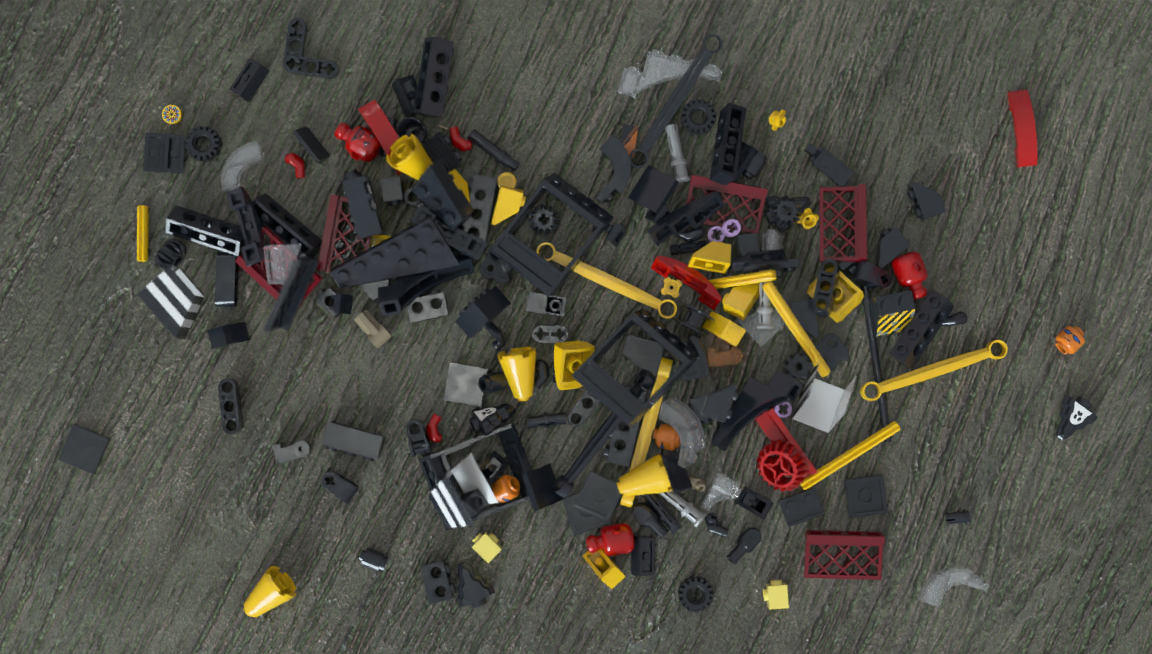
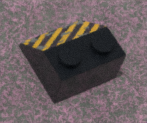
M912 290L867 299L874 337L904 331L914 317L915 305Z

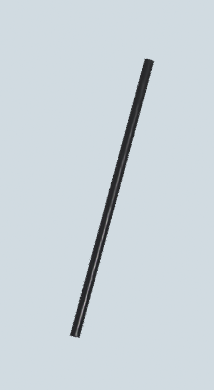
M860 284L864 294L862 300L874 379L876 383H880L883 380L876 336L874 337L867 301L870 298L869 289ZM882 393L878 399L881 426L884 428L889 425L885 393ZM891 436L884 440V443L892 442Z

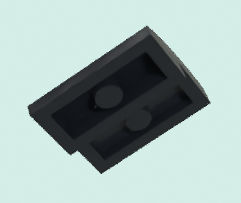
M145 133L143 171L183 174L185 135Z

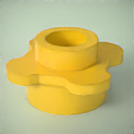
M785 110L780 112L774 111L770 115L769 124L772 125L771 129L773 131H776L778 127H783L786 123Z
M806 208L801 216H799L800 221H797V223H801L804 229H810L816 225L819 216L814 214L810 208Z
M670 277L663 280L664 287L661 289L662 295H671L673 298H677L682 282L680 280H672Z

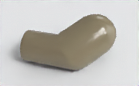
M689 477L693 487L691 489L698 490L699 492L706 489L704 480L697 477Z

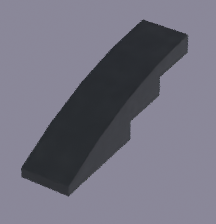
M714 191L675 210L653 225L647 232L653 243L659 246L671 235L677 238L690 226L696 229L723 207L724 203L719 193Z

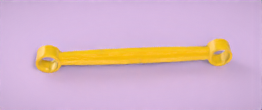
M544 242L537 247L536 253L539 254L542 246H551L553 255L545 260H552L565 268L573 259V257L556 251V248L551 243ZM580 261L573 270V272L597 284L658 310L663 318H672L677 312V306L674 301L670 299L660 300L587 263ZM665 302H670L674 305V312L670 316H665L660 310L661 305Z
M992 340L986 345V348L951 357L880 383L866 382L861 386L860 394L867 401H875L880 398L882 393L916 384L987 358L1002 359L1006 356L1008 347L1002 340ZM993 343H999L1002 347V353L999 356H994L991 353ZM869 384L874 385L877 389V394L874 398H868L865 395V388Z
M661 358L650 397L667 381L673 360ZM663 396L644 415L629 471L645 462ZM622 493L620 505L631 508L635 495L625 496Z

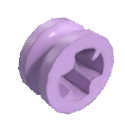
M730 219L722 224L721 230L725 236L733 237L739 234L741 226L737 220ZM733 224L732 227H735V230L730 233V229H727V226Z
M714 226L708 231L707 237L710 242H722L725 235L722 233L721 227ZM713 230L721 232L719 240H715L716 238L712 239Z
M789 402L782 403V406L787 405L786 414L778 412L780 410L779 405L774 406V411L779 417L786 418L791 414L792 406Z

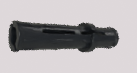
M475 129L467 137L468 140L492 156L496 163H501L512 173L520 165L518 161L507 154L506 150H501Z
M656 493L650 495L657 502L658 506L648 494H644L643 497L659 515V520H663L672 533H675L682 527L673 516V511L665 506ZM660 509H662L665 512V514L669 517L671 522L667 519V517L663 514V512Z

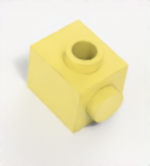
M485 532L483 535L479 533L472 540L475 543L472 548L487 563L503 548L498 543L499 539L492 532L490 534Z
M771 580L770 583L766 584V589H763L764 601H767V607L769 609L789 608L787 584L782 582V580Z

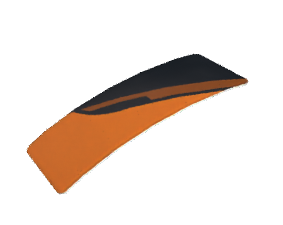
M623 123L621 143L629 155L636 146L638 127Z

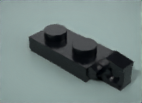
M810 143L804 150L811 156L809 160L812 162V165L839 187H843L854 174L850 168L821 146L816 148Z
M784 249L746 252L744 256L732 257L733 271L787 268V258Z

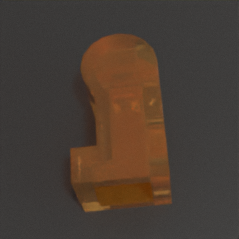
M715 347L706 348L708 367L739 364L743 360L744 355L739 348H730L728 351L715 353Z

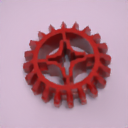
M782 440L778 442L772 441L770 444H766L759 452L756 460L758 462L756 468L760 469L758 475H763L762 481H767L768 487L773 485L774 490L780 488L782 492L786 491V489L791 491L794 488H798L800 483L805 480L808 472L806 470L808 464L804 463L806 457H801L802 450L797 451L796 445L791 447L789 441L785 444ZM778 454L780 457H772L771 455Z

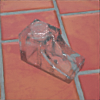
M718 472L701 507L709 511L714 504L721 500L732 501L733 498L736 499L741 491V488H739L740 483Z

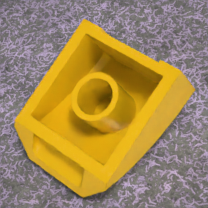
M831 267L826 272L831 273L835 268ZM841 271L833 309L829 315L836 323L844 320L864 298L863 291ZM818 277L808 287L807 294L812 299L814 298ZM824 286L822 291H828L831 286ZM822 303L819 306L824 309L827 304Z
M579 340L557 342L554 345L555 377L557 387L560 390L584 387L572 375L595 352V346Z

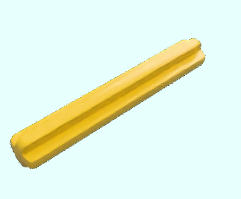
M767 270L711 279L709 281L716 289L776 280V271Z

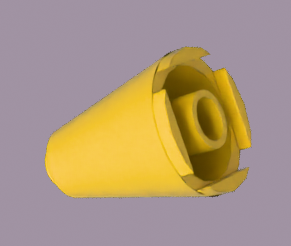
M413 134L410 137L404 135L397 139L390 147V150H392L390 156L388 154L386 156V161L391 167L417 181L429 165L432 164L418 138Z
M517 347L512 348L507 354L505 350L499 352L498 359L514 398L518 399V401L529 400L533 395L536 348Z
M660 454L655 455L619 478L620 482H617L620 494L624 493L625 496L672 491Z
M277 566L269 567L244 602V612L248 616L258 617L296 596L297 593H294L297 588L294 581L286 572L283 574L278 570L281 568Z

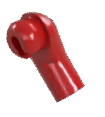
M458 127L449 129L451 142L455 148L464 152L472 148L470 140L460 137Z
M296 153L285 155V162L295 167V178H305L304 160Z
M434 413L426 426V431L431 442L439 443L442 440V434L438 433L437 426L442 417Z

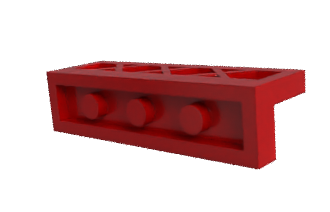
M773 408L755 418L770 442L782 440L785 444L789 441L791 447L796 445L797 451L802 450ZM802 451L800 455L801 457H806L804 463L808 464L806 478L810 474L814 475L817 471Z

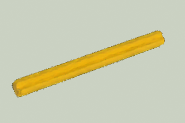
M772 281L765 282L762 289L814 367L819 363L817 371L820 376L825 377L829 375L830 368Z
M893 421L816 470L817 472L814 475H808L800 485L804 490H807L900 431V426L896 421Z

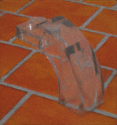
M254 141L245 144L228 157L221 174L223 191L228 192L240 187L241 177L245 170L253 165L265 162L259 142Z
M670 398L662 402L659 420L671 425L677 431L681 441L678 466L685 468L695 463L697 452L704 449V432L700 420L694 411L684 402L676 398Z
M961 566L946 567L933 573L924 582L917 599L940 608L945 593L955 585L965 584L987 592L989 584L985 583V579L977 575L972 577L973 570Z

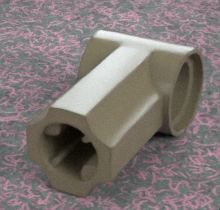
M367 309L354 319L377 349L392 337L391 333Z

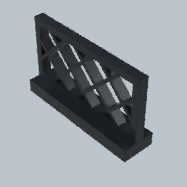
M301 253L300 257L295 259L265 324L264 331L271 332L279 328L286 331L290 329L319 266V260L305 253Z

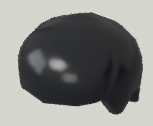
M406 117L397 127V133L400 137L404 135L410 137L413 134L420 143L426 141L427 128L422 121L414 117Z

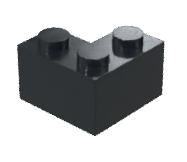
M497 286L491 290L486 288L479 295V299L477 296L468 303L470 307L466 306L458 313L460 317L455 322L469 338H472L481 331L492 319L511 304Z

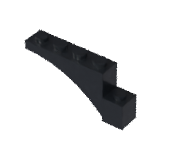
M467 255L457 256L460 261L458 266L396 277V284L377 287L378 303L382 316L401 314L408 304L433 287L446 281L475 273L472 258Z
M779 370L772 376L768 386L750 377L744 384L739 397L733 403L730 419H726L725 423H722L720 429L714 434L711 443L726 451L733 439L753 419L774 406L790 400L794 402L803 385Z

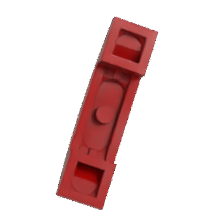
M1028 90L1008 92L1009 109L1013 115L1017 145L1015 149L1017 168L1036 166L1038 156L1037 135Z
M374 99L359 108L358 111L378 139L385 154L390 156L392 152L390 147L399 137ZM394 168L397 175H400L402 173Z
M657 256L650 267L664 278L671 274L701 294L698 300L712 310H715L722 299L719 292L707 278L683 262L669 257Z

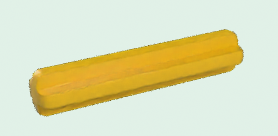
M146 205L137 206V261L139 262L148 261L149 207Z

